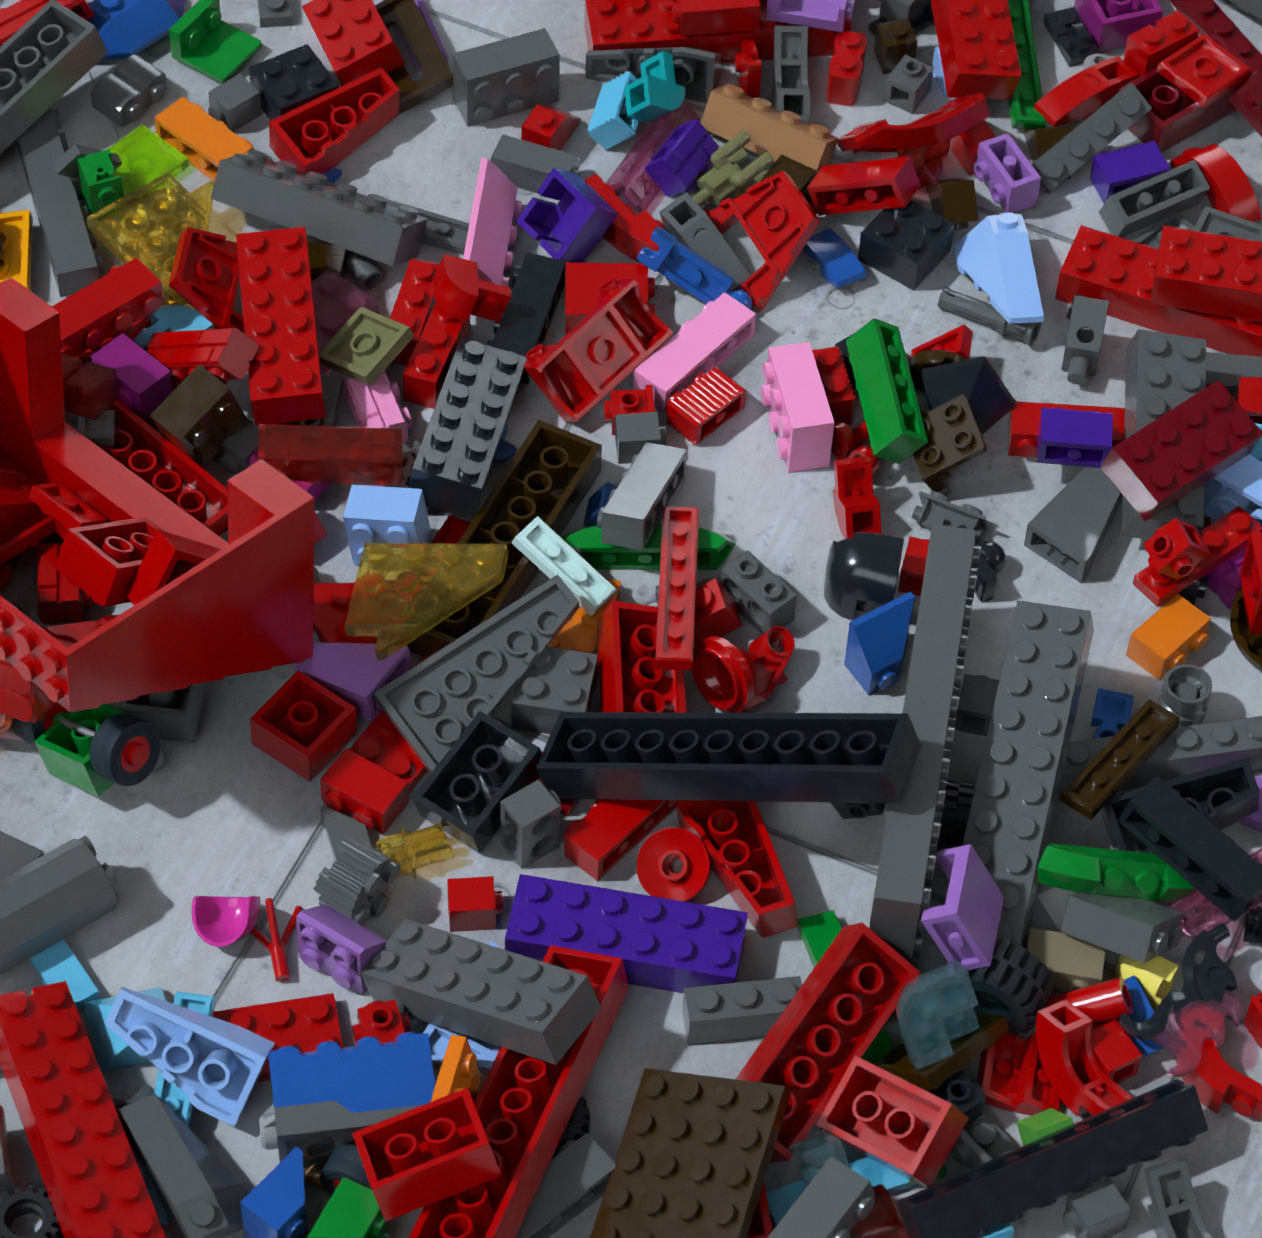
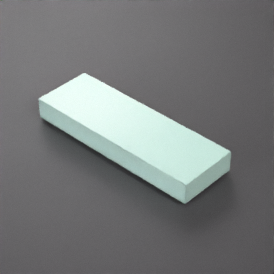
M538 516L512 541V544L550 579L558 574L579 601V606L591 617L617 591L609 581Z

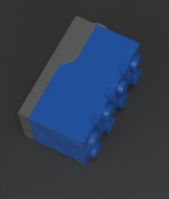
M406 1032L398 1035L396 1042L381 1043L376 1037H364L356 1042V1046L341 1048L337 1042L327 1041L319 1044L316 1047V1051L301 1052L296 1046H285L275 1051H268L273 1104L259 1118L261 1145L265 1150L278 1149L279 1162L297 1146L303 1151L304 1172L313 1164H316L317 1170H322L338 1146H356L353 1132L429 1103L435 1088L429 1034Z

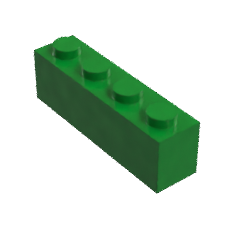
M873 318L846 340L873 454L874 456L900 464L928 443L899 327Z

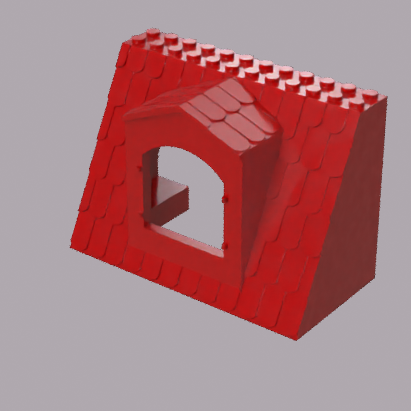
M12 277L1 282L0 565L29 547L34 549L39 546V541L54 532L62 539H65L67 533L65 526L54 517L44 514L41 511V507L29 499L33 485L60 482L107 519L106 523L147 517L165 532L211 545L221 550L122 614L101 617V620L48 626L43 629L0 595V713L23 722L31 721L38 723L42 720V714L57 704L62 705L69 712L99 708L100 704L137 699L140 695L184 689L188 685L223 680L227 676L271 670V667L300 663L312 658L314 497L262 459L227 480V543L65 422L59 312Z

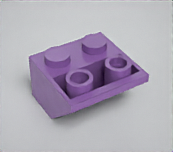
M326 904L300 911L296 916L299 957L303 963L313 970L320 969L332 976L334 981L345 989L352 988L363 994L367 990V986L360 973L387 940Z

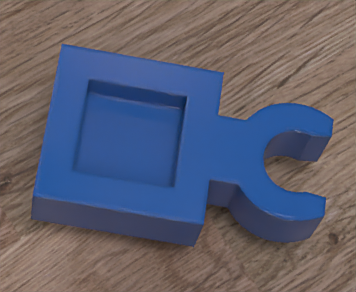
M1098 688L1090 725L1097 727L1094 731L1093 739L1115 736L1130 720L1134 695Z

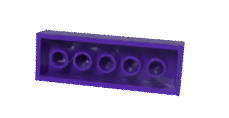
M520 874L505 935V950L539 961H543L550 945L623 958L628 984L684 993V988L737 983L746 936L748 912Z

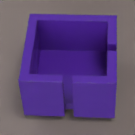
M553 168L537 193L540 196L558 200V204L533 197L516 222L534 240L540 241L539 245L553 258L566 262L584 263L618 213L576 173Z

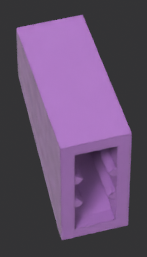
M315 643L313 645V657L306 659L304 662L297 663L294 669L295 672L297 670L356 707V715L373 722L383 710L375 700L374 692L412 669L413 663L408 646L403 644Z

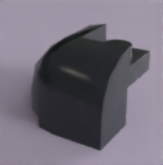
M854 532L853 538L840 540L839 542L833 540L829 550L824 581V598L830 609L840 617L854 620L856 610L870 612L894 600L904 538L869 532Z

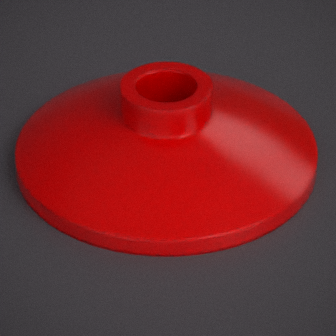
M678 827L664 828L649 836L640 848L636 865L639 881L650 896L683 902L694 898L704 888L709 878L711 866L710 856L703 841L693 832ZM680 859L683 863V869L679 873H675L672 868L674 861Z

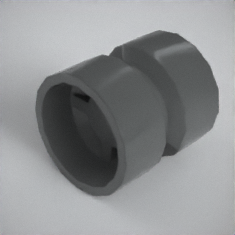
M1192 664L1174 666L1168 671L1164 679L1159 705L1180 717L1178 727L1202 724L1212 692L1210 676L1202 668Z

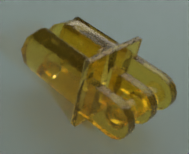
M441 823L409 833L405 832L404 827H400L401 833L381 838L375 843L377 851L400 864L401 869L397 878L409 874L416 878L417 869L453 859L455 856Z

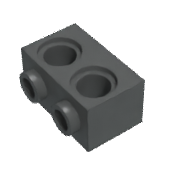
M749 550L721 568L720 584L734 598L738 613L761 634L774 626L785 628L794 621L797 595Z
M539 780L501 801L500 843L521 869L559 848L561 830L560 810L562 809V804L553 790H547Z

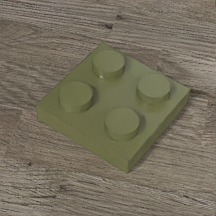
M360 306L319 353L320 362L326 367L371 386L411 341L414 335L410 327Z

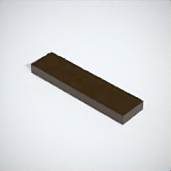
M1149 699L1061 793L1060 801L1092 820L1179 726L1180 717Z

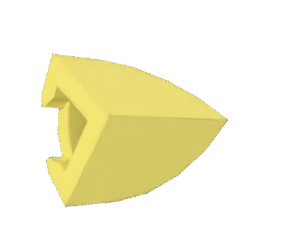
M1120 955L1115 967L1116 978L1122 977L1124 980L1135 975L1155 1012L1174 986L1179 965L1161 956L1142 963Z

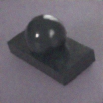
M965 525L958 526L959 528H966ZM983 541L979 544L974 543V545L981 546L975 594L982 603L994 598L997 581L995 574L999 573L1006 563L1004 549L993 541Z

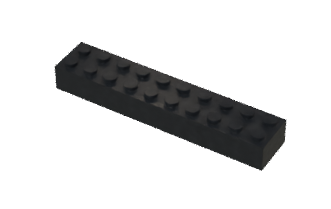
M560 712L536 769L546 789L553 790L558 798L901 803L921 744L908 713Z

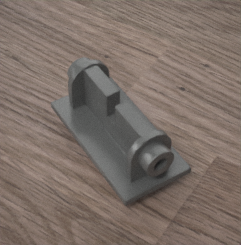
M920 491L919 497L923 506L917 505L912 514V519L917 520L918 525L931 529L932 523L944 525L945 521L951 523L950 526L953 527L965 525L967 529L976 530L975 542L976 544L979 543L983 531L978 528L981 527L986 530L988 528L987 519L983 516V512L980 509L968 504H964L963 507L950 503V499L947 496L935 491H931L930 495Z

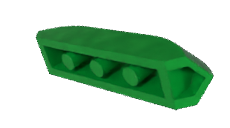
M662 524L657 526L643 551L601 543L602 528H598L597 525L581 528L561 537L569 546L580 547L583 558L596 570H660ZM698 527L697 570H717L727 561L736 543L718 532Z
M1051 843L1046 847L1037 866L1039 883L1080 893L1159 901H1179L1188 899L1199 892L1159 856L1152 853Z

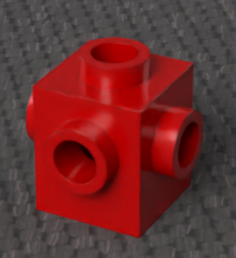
M1176 517L1167 525L1158 528L1154 535L1143 543L1150 556L1148 563L1151 568L1159 575L1165 574L1176 580L1189 575L1196 565L1210 555L1197 528Z
M395 999L386 1002L374 1001L365 1007L357 1008L358 1024L352 1025L355 1044L364 1037H376L381 1043L396 1042L398 1035L411 1032L407 1013H399Z

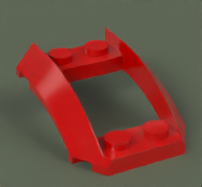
M983 92L953 98L947 102L948 104L938 110L932 111L906 125H889L886 119L861 124L854 127L849 133L841 136L837 145L842 152L853 150L854 154L860 151L900 152L939 144L962 134L990 117L986 98Z

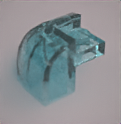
M957 960L918 975L904 986L896 1002L898 1027L910 1062L917 1070L954 1055L949 1041L980 1029L973 1009L974 1006L979 1004L967 969Z

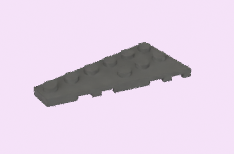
M557 574L374 692V698L430 774L479 711L492 717L579 609V601Z

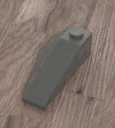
M155 1093L118 1109V1114L178 1238H225L243 1230L240 1202L248 1195L244 1184Z

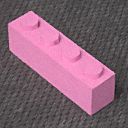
M725 292L715 301H709L699 315L692 321L687 320L678 333L670 340L664 341L657 348L656 352L634 369L633 390L645 389V385H652L654 407L665 414L667 412V402L676 391L683 392L685 388L687 389L689 385H692L693 380L698 374L702 372L707 374L714 366L719 367L754 336L756 313Z

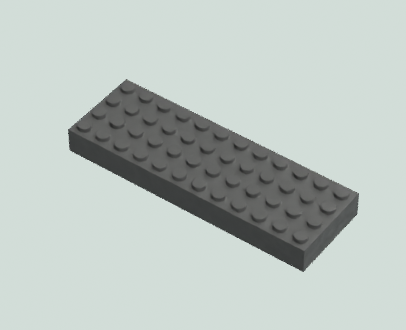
M933 523L903 706V713H908L921 747L901 803H888L869 929L917 970L925 926L921 919L923 909L929 908L936 850L940 834L964 658L981 546L974 545L976 530Z

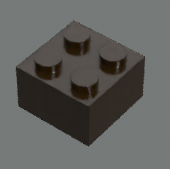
M200 364L150 415L161 434L199 466L211 460L216 455L218 447L229 436L235 435L246 419L230 388Z

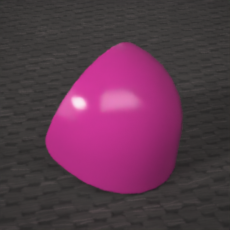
M195 896L192 900L191 911L195 931L204 942L211 946H227L243 939L253 930L257 923L261 909L260 897Z

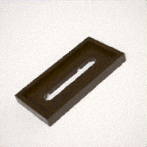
M384 0L376 4L375 6L387 29L392 25H397L400 28L423 73L419 81L411 80L404 65L388 73V76L400 89L399 114L453 86V74L414 0Z

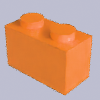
M1176 594L1131 634L1126 656L1160 681L1174 666L1184 664L1186 657L1192 651L1199 652L1206 645L1210 637L1207 633L1211 618L1181 595Z

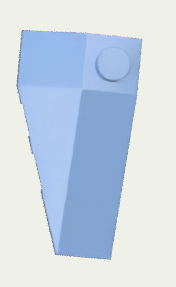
M1002 213L1000 215L987 216L953 246L952 252L959 272L963 276L969 275L974 280L973 286L978 291L983 290L990 297V304L1009 324L1044 322L1028 232L1022 215Z
M121 987L105 1022L138 1055L145 1056L162 1072L160 1075L169 1083L173 1082L189 1097L188 1101L198 1110L232 1126L236 1125L269 1057L268 1051H272L275 1044L238 1025L125 987Z

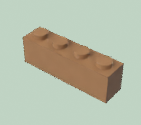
M726 84L711 90L700 122L707 131L724 139L731 140L742 130H745L750 135L751 141L743 146L744 148L759 155L768 152L773 157L774 162L782 154L815 169L816 174L822 166L830 165L839 138L829 134L830 130L819 124L809 125L801 121V117L794 112H781L772 108V103L763 98L746 96L743 94V89L735 85Z

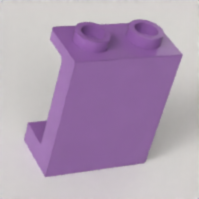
M767 0L766 20L843 32L846 19L852 20L855 0Z
M971 844L938 851L936 860L950 881L945 905L923 909L921 922L955 973L991 966L1004 895Z

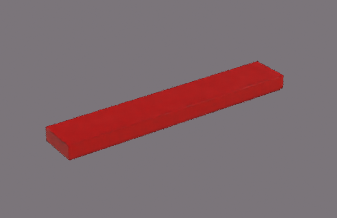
M663 507L655 669L693 670L699 508Z

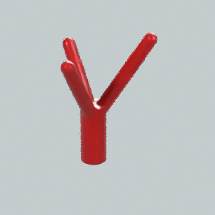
M267 898L265 903L272 942L256 927L250 933L270 951L275 980L283 982L291 978L285 948L297 924L296 916L303 909L301 906L295 907L280 939L273 900Z

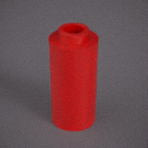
M1122 977L1051 996L1044 1007L1046 1008L1066 999L1093 1020L1092 1026L1119 1019L1123 1013L1133 1014L1131 995Z

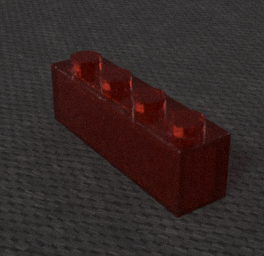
M259 424L257 462L262 459L291 481H304L307 483L339 482L342 484L369 483L382 486L389 484L400 485L403 466L402 429Z

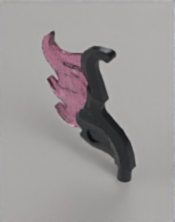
M1223 923L1208 932L1204 929L1192 940L1186 949L1181 965L1183 985L1181 991L1170 992L1160 1003L1151 1018L1145 1022H1134L1125 1013L1120 1016L1119 1025L1128 1034L1140 1040H1153L1172 1052L1176 1058L1177 1065L1169 1069V1075L1183 1077L1195 1071L1201 1060V1047L1204 1041L1214 1040L1215 1049L1217 1051L1220 1050L1225 1039L1224 1018L1226 1016L1233 1017L1234 1026L1239 1027L1242 1020L1243 1009L1240 1001L1230 993L1237 988L1235 976L1216 952L1217 944L1230 936L1229 929Z

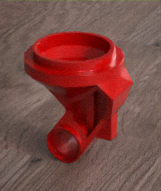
M782 626L771 627L751 642L749 651L734 646L725 638L714 635L700 640L693 648V670H691L698 691L707 702L720 711L727 713L750 712L766 701L773 693L774 688L788 680L783 670L795 648L793 635Z

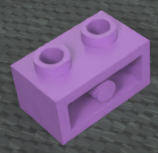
M1009 133L980 142L974 171L978 180L984 182L990 190L994 202L1000 204L1005 213H1015L1035 206L1037 204L1041 177Z

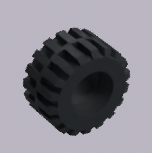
M996 937L991 966L957 973L952 969L946 980L945 988L950 1001L955 1004L956 1009L1005 1016L1009 1027L1008 1033L1017 1036L1018 1033H1028L1035 1026L1037 1012L1042 1010L1054 988L1052 984L1054 980L1052 975L1048 973L1049 969L1046 965L1041 963L1034 954L1009 940Z

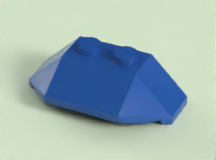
M93 0L90 2L89 5L95 16L87 21L97 28L108 51L100 61L128 58L168 35L169 29L184 15L186 0Z

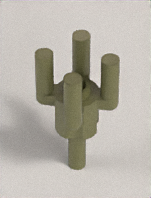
M742 130L711 155V162L714 168L698 179L697 187L700 191L692 197L700 207L707 202L711 205L720 206L719 202L729 197L735 199L747 193V188L759 183L768 172L765 169L774 163L773 157L768 152H765L743 170L739 167L740 164L749 158L746 150L742 148L751 141L750 135L745 130Z

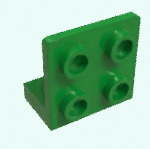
M199 0L169 29L171 57L222 84L228 81L262 47L261 40L221 20L220 0Z

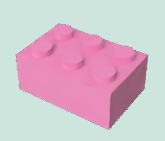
M810 342L768 348L767 363L762 364L765 385L760 386V395L763 406H769L768 422L770 431L772 433L776 432L778 436L776 448L779 459L785 460L788 473L829 467L834 419Z

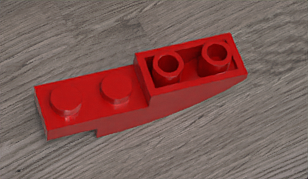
M1119 56L1104 60L1059 84L1035 103L1034 109L1053 127L1088 118L1118 93L1119 88L1137 79L1138 74Z
M597 174L585 179V182L618 213L602 236L605 241L639 262L637 255L642 248L647 247L652 251H659V246L651 240V234L656 227L666 230L661 221L655 220L647 210L635 215L633 209L628 204L625 205L616 196L612 186L605 184Z

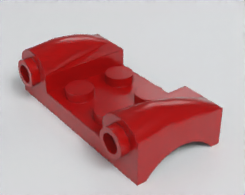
M612 278L605 282L599 288L601 294L598 296L597 301L600 305L556 345L544 347L543 344H540L526 354L527 361L523 367L550 404L566 422H577L673 334L672 330L658 319L647 306L635 279L617 280Z

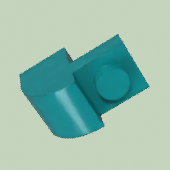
M665 51L640 63L642 77L624 87L627 117L641 122H653L682 105L685 98V87L675 83L673 55Z

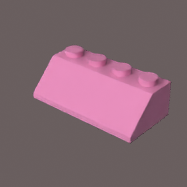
M481 157L463 259L477 262L479 280L508 287L509 277L503 276V272L511 271L514 252L507 251L508 246L515 247L518 226H512V220L517 221L519 218L522 201H516L518 186L488 158Z

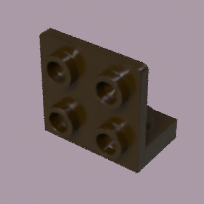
M964 394L921 415L928 443L913 453L922 480L932 491L943 495L951 493L946 480L951 477L949 470L987 451L970 402Z

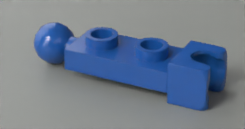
M656 227L651 234V240L659 246V251H652L644 247L637 255L639 262L654 272L658 271L706 304L709 301H715L725 292L750 310L752 308V299L747 292L729 289L735 278L677 241L675 236L661 227Z

